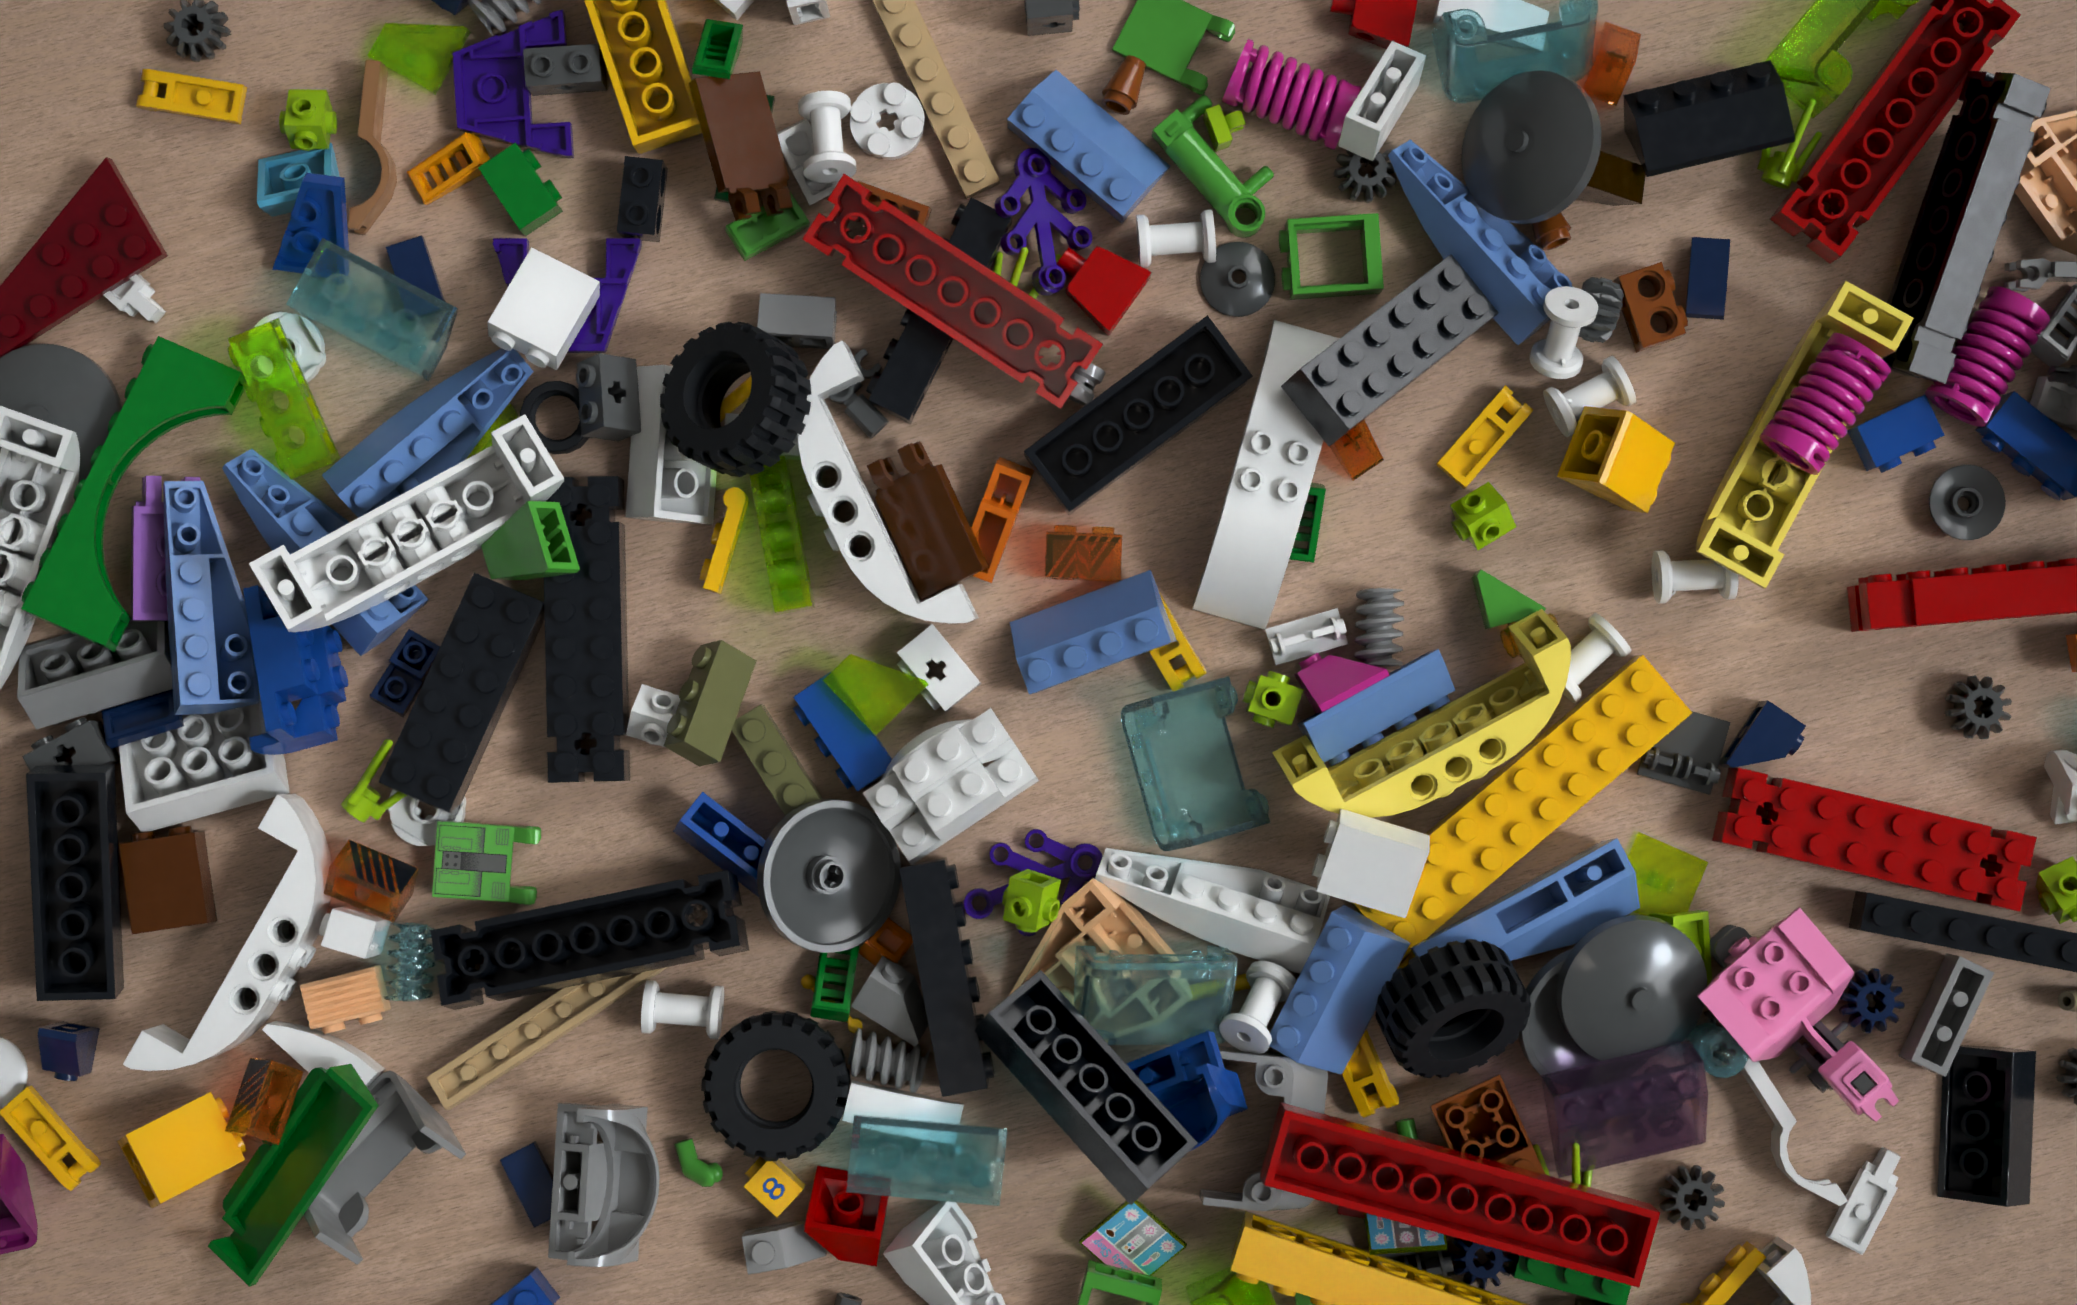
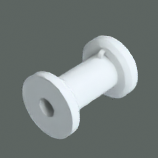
M817 91L803 96L798 102V111L803 118L811 122L813 155L803 164L804 176L811 181L819 183L839 182L843 174L852 177L857 170L856 161L843 151L841 119L851 111L850 98L838 91Z
M1212 209L1204 210L1200 214V222L1149 225V220L1144 214L1136 215L1139 266L1148 268L1151 264V256L1202 252L1203 259L1207 263L1216 262V239Z
M1563 286L1550 290L1545 297L1543 308L1546 315L1551 319L1546 339L1540 340L1533 345L1529 357L1530 363L1536 371L1554 379H1568L1580 372L1583 364V355L1576 347L1580 329L1591 324L1598 312V304L1589 293L1579 288Z
M1614 356L1603 360V373L1563 394L1553 387L1543 391L1546 406L1555 424L1565 437L1568 438L1574 434L1577 426L1576 420L1580 418L1584 406L1601 408L1615 400L1624 406L1636 403V395L1630 379Z
M1664 550L1654 551L1651 565L1652 587L1658 604L1667 603L1676 591L1718 589L1724 599L1736 598L1738 574L1711 559L1671 561L1669 555Z
M1594 613L1588 619V625L1592 631L1571 650V662L1563 695L1573 703L1578 702L1582 696L1578 685L1612 653L1619 657H1626L1631 652L1630 646L1620 633L1597 613Z
M1255 961L1249 966L1246 978L1251 986V990L1239 1013L1224 1016L1219 1025L1222 1037L1233 1047L1243 1052L1262 1054L1268 1050L1272 1037L1266 1026L1278 1002L1287 1000L1296 983L1295 977L1288 970L1269 961Z
M647 980L642 1000L641 1032L646 1034L652 1033L657 1023L706 1027V1033L710 1039L718 1040L723 1020L724 986H714L709 996L662 993L660 992L659 984L655 980Z

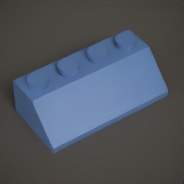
M1057 70L1033 88L1007 118L1008 129L1031 148L1039 149L1049 159L1053 167L1121 224L1170 168L1168 163Z
M1151 570L1010 622L1016 660L1029 694L1046 690L1177 641Z
M1439 649L1425 653L1389 673L1390 676L1330 709L1314 714L1298 723L1297 725L1303 736L1306 735L1322 761H1328L1330 766H1334L1350 757L1348 749L1361 743L1366 748L1384 738L1381 733L1384 729L1395 725L1396 729L1399 730L1416 721L1417 718L1414 713L1427 706L1429 711L1432 712L1450 702L1447 695L1454 692L1455 687Z
M1346 905L1332 911L1270 1032L1272 1037L1270 1047L1297 1063L1342 1074L1376 1011L1378 995L1381 994L1383 985L1386 981L1392 980L1393 973L1401 963L1410 942Z

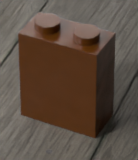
M191 826L168 829L169 836L155 838L154 831L131 834V842L119 844L132 935L217 921L205 832L192 833Z

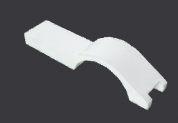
M1746 1053L1735 1058L1734 1062L1775 1124L1771 1132V1152L1777 1167L1789 1180L1838 1206L1846 1203L1848 1200L1837 1183H1831L1829 1179L1816 1181L1805 1179L1797 1174L1789 1161L1787 1151L1789 1133L1797 1122L1759 1061L1752 1062Z

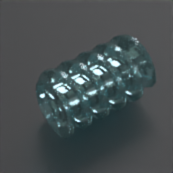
M390 922V925L399 928L400 932L389 935L388 939L398 943L399 948L387 951V955L398 959V963L386 966L387 971L397 975L395 979L385 981V986L395 989V993L384 996V999L415 1002L431 998L433 991L423 987V985L433 982L435 978L432 974L424 971L436 965L434 959L425 956V954L433 952V945L427 939L431 938L430 930L435 929L422 923Z
M1711 1023L1697 1025L1685 1040V1052L1688 1060L1693 1066L1715 1077L1728 1078L1735 1076L1743 1070L1747 1063V1054L1725 1028Z

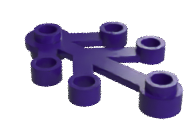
M1028 148L1017 156L1014 165L1016 179L1006 193L996 199L994 206L996 213L1000 217L1009 218L1020 211L1021 203L1019 199L1029 189L1031 203L1013 229L1002 236L1000 244L1006 254L1016 255L1020 253L1023 247H1026V236L1033 226L1035 227L1041 266L1033 272L1032 284L1039 294L1049 296L1062 290L1066 280L1064 270L1056 263L1051 226L1067 240L1069 247L1075 251H1080L1090 246L1092 243V233L1085 226H1074L1046 200L1045 189L1061 201L1063 210L1069 214H1074L1085 208L1087 202L1085 194L1079 189H1068L1051 173L1049 159L1039 149ZM1032 161L1037 167V172L1031 166ZM1070 196L1076 199V207L1071 204ZM1004 200L1009 201L1011 204V211L1005 208ZM1076 233H1079L1082 236V244H1080L1077 241ZM1010 237L1016 240V249L1011 246ZM1050 272L1055 278V283L1051 282L1049 278Z
M1033 829L1027 833L1025 837L1026 847L1033 852L1043 850L1064 861V863L1049 868L1013 852L1010 846L1005 843H997L990 850V859L996 865H1007L1021 872L1030 869L1061 880L1070 877L1062 900H1059L1060 905L1083 887L1085 881H1090L1092 878L1095 879L1103 857L1101 851L1091 844H1079L1074 848H1070L1048 838L1039 829ZM1038 833L1042 835L1044 843L1041 847L1034 848L1029 844V837L1032 834ZM1004 847L1007 849L1008 858L1005 861H997L994 858V850L996 848ZM1083 855H1088L1092 858V866L1087 870H1083L1078 866V859ZM1009 884L991 891L983 888H975L969 891L964 899L966 913L975 919H983L989 916L993 907L1002 903L1003 894ZM982 896L986 899L987 905L983 910L973 908L972 900L974 897ZM1018 930L1021 935L1026 937L1033 936L1037 933L1024 932Z

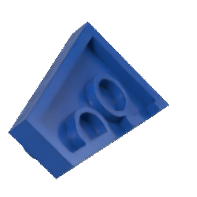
M306 172L272 270L347 279L350 273L344 177Z

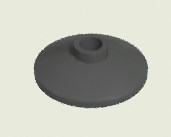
M1230 242L1216 248V262H1204L1200 274V286L1206 301L1216 311L1227 316L1244 317L1259 311L1269 301L1275 287V272L1270 259L1261 249L1245 242ZM1241 271L1245 274L1246 280L1241 284H1237L1231 278L1232 273Z
M1960 465L1948 469L1937 478L1930 491L1929 510L1933 521L1942 532L1955 539L1975 540L1988 535L1999 525L2005 512L2006 500L2000 482L1991 472L1976 465ZM1960 497H1965L1969 502V506L1965 511L1958 507L1957 502Z

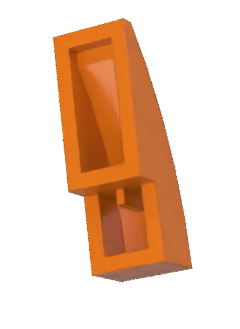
M1001 457L998 458L971 528L989 568L973 575L974 577L992 583L1035 470Z

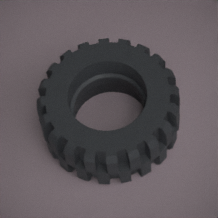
M719 323L716 325V329L710 326L698 333L699 338L689 339L683 345L685 350L681 355L676 354L670 364L673 365L670 374H665L662 383L666 387L665 393L660 394V407L665 409V412L661 413L663 427L668 430L667 437L674 446L678 447L679 452L686 457L721 474L726 473L735 477H742L746 473L754 475L762 472L764 465L771 467L781 460L779 456L783 452L789 453L795 446L793 440L796 435H802L806 426L803 423L804 416L809 415L811 402L807 401V396L811 395L810 380L805 378L808 376V371L804 362L799 360L798 353L792 347L749 323ZM751 372V392L744 409L732 422L721 427L720 409L726 392L738 378Z
M1466 939L1464 943L1453 941L1448 942L1446 946L1441 948L1436 946L1428 949V953L1420 957L1415 956L1408 961L1409 964L1407 966L1397 969L1393 973L1392 980L1386 981L1383 985L1376 1003V1020L1396 1061L1406 1071L1424 1078H1432L1433 1075L1444 1078L1449 1077L1452 1073L1462 1074L1468 1072L1469 1068L1476 1065L1480 1067L1487 1063L1489 1058L1503 1053L1509 1043L1513 1044L1519 1038V1031L1525 1029L1531 1010L1530 996L1508 955L1501 948L1486 941L1479 942L1475 939Z
M770 1011L744 1019L721 1037L706 1061L701 1091H704L705 1096L703 1101L705 1113L709 1112L712 1119L710 1124L716 1133L720 1131L726 1138L724 1141L733 1149L735 1146L744 1151L743 1155L753 1159L755 1156L764 1157L765 1161H777L779 1158L790 1160L798 1158L807 1151L811 1152L831 1135L844 1114L850 1082L849 1069H847L845 1063L846 1057L842 1048L839 1049L834 1042L835 1038L828 1030L825 1032L820 1028L818 1022L811 1018H802L798 1016V1013L789 1011L786 1013H776V1011ZM784 1050L800 1058L810 1072L812 1079L810 1100L798 1115L788 1120L770 1121L763 1119L748 1108L742 1097V1073L748 1062L764 1051Z

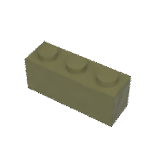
M723 640L700 645L692 657L693 667L689 678L680 690V702L676 713L667 725L668 735L664 747L699 767L720 762L757 661Z
M760 704L735 720L732 732L785 816L801 805L823 799L765 705Z

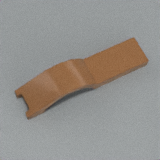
M376 60L365 61L358 137L376 150L381 162L382 172L381 181L374 195L363 204L350 208L348 229L354 230V233L358 235H366L391 201L397 184L396 165L388 150L381 144L388 68L381 61Z

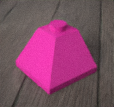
M1319 653L1298 663L1302 670L1294 674L1301 688L1304 689L1303 692L1315 714L1330 709L1390 676L1385 668L1333 655L1321 658Z

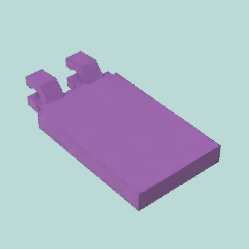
M146 475L143 477L142 501H136V505L132 506L131 621H168L164 502H161L162 476ZM184 477L181 481H200V477Z

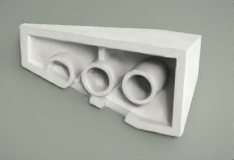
M951 1196L946 1197L905 1226L883 1253L902 1280L929 1305H1006L1002 1295L997 1292L995 1293L987 1272L991 1271L987 1258L981 1260L973 1240L977 1238V1234L972 1223Z

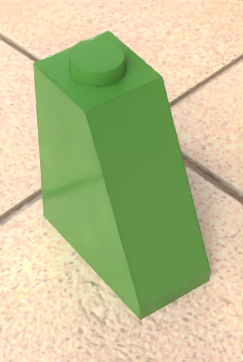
M527 501L481 545L491 579L527 580L574 574L580 570L560 502Z

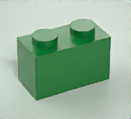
M515 142L479 166L478 169L518 229L527 236L563 212L557 201L562 199V196L550 179L546 182L542 181L536 172L542 166L529 148L522 151Z

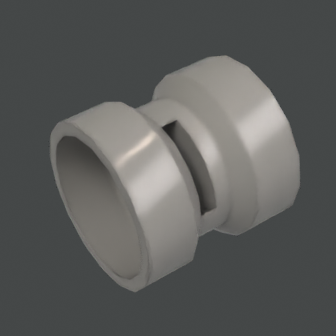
M1092 363L1087 370L1078 365L1071 375V378L1076 380L1078 384L1068 399L1083 406L1087 405L1093 400V390L1097 384L1102 382L1106 372Z

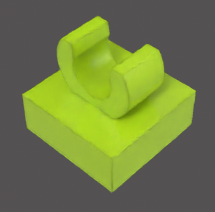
M1220 104L1205 109L1202 117L1215 152L1230 147L1233 140L1231 134L1244 129L1243 126L1246 125L1241 110L1224 116Z

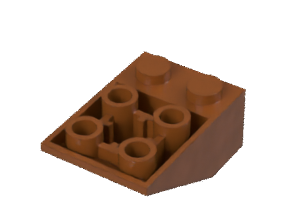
M1500 1074L1430 1105L1447 1148L1546 1175Z

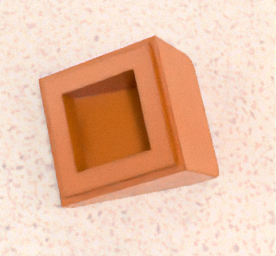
M887 918L882 927L866 940L860 948L859 954L874 966L877 965L882 956L894 963H898L912 945V936L890 918Z

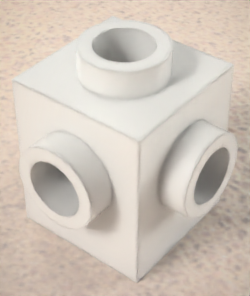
M642 684L630 713L626 735L664 747L668 735L667 725L676 713L680 702L679 695Z

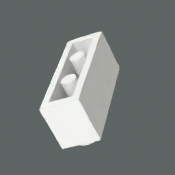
M1391 41L1345 116L1339 147L1368 160H1374L1419 86L1426 55Z

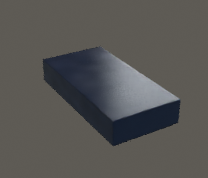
M421 235L386 247L409 319L413 320L447 309L424 237Z
M173 689L101 711L106 743L111 749L184 726L183 716L174 715Z
M536 1141L503 1157L500 1159V1162L535 1228L551 1219L553 1174Z

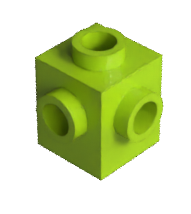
M289 89L286 111L280 112L279 126L281 133L287 135L291 149L306 151L329 149L331 134H336L337 115L332 109L327 90Z
M1489 482L1450 505L1456 520L1451 522L1456 534L1462 541L1468 539L1477 550L1482 549L1516 528L1507 502Z
M1268 671L1267 677L1258 675L1256 682L1249 680L1242 702L1248 703L1246 712L1254 714L1253 722L1274 728L1275 722L1292 726L1304 689L1289 685L1290 677ZM1269 692L1275 694L1277 698L1274 706H1269L1266 703L1265 698Z
M2072 856L2038 872L2035 885L2040 893L2038 899L2042 908L2048 915L2053 914L2059 924L2069 919L2073 922L2077 921V862Z
M1030 869L1011 876L1002 899V904L1005 907L1003 920L1016 924L1018 930L1031 933L1037 932L1039 929L1051 924L1057 918L1058 911L1060 910L1058 894L1061 879Z

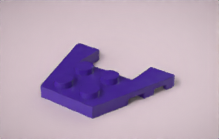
M563 10L549 13L550 16L538 21L527 22L520 25L518 29L501 36L495 35L452 53L457 128L460 131L510 144L516 142L518 146L568 159L574 158L571 122L533 124L531 93L525 86L523 49L567 46L566 18Z
M493 238V246L507 286L511 283L529 252V240L527 238ZM606 238V277L594 278L600 281V297L567 353H606L642 247V240L640 238Z

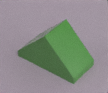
M1481 569L1476 571L1472 577L1485 629L1519 621L1540 609L1546 610L1544 606Z

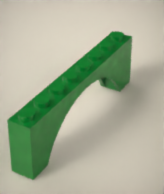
M160 336L157 337L154 345L150 344L146 348L141 361L143 367L138 377L132 378L125 390L126 401L121 411H116L109 421L108 432L110 433L104 445H99L92 455L90 464L93 467L87 478L82 479L78 483L73 495L75 502L69 514L65 513L59 520L56 529L58 536L52 548L48 547L42 554L39 562L41 570L35 582L31 581L22 595V602L24 604L21 609L113 652H115L131 619L113 591L106 571L103 553L105 518L116 486L139 454L167 432L201 418L232 415L248 383V380L240 371Z

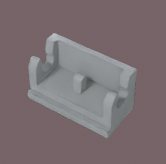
M760 293L758 328L790 347L830 349L835 344L837 318L835 297Z

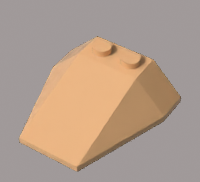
M2077 110L2040 118L2032 123L2030 131L2035 133L2033 146L2027 154L2020 174L2019 185L2014 192L2054 247L2077 255Z
M1094 878L1062 904L1057 918L1049 926L1010 992L1012 994L1041 970L1104 1040L1161 1021L1192 997L1177 955L1133 903Z

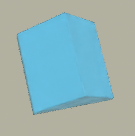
M332 143L329 144V149L298 150L258 159L257 204L259 208L271 217L292 213L306 172L340 177Z

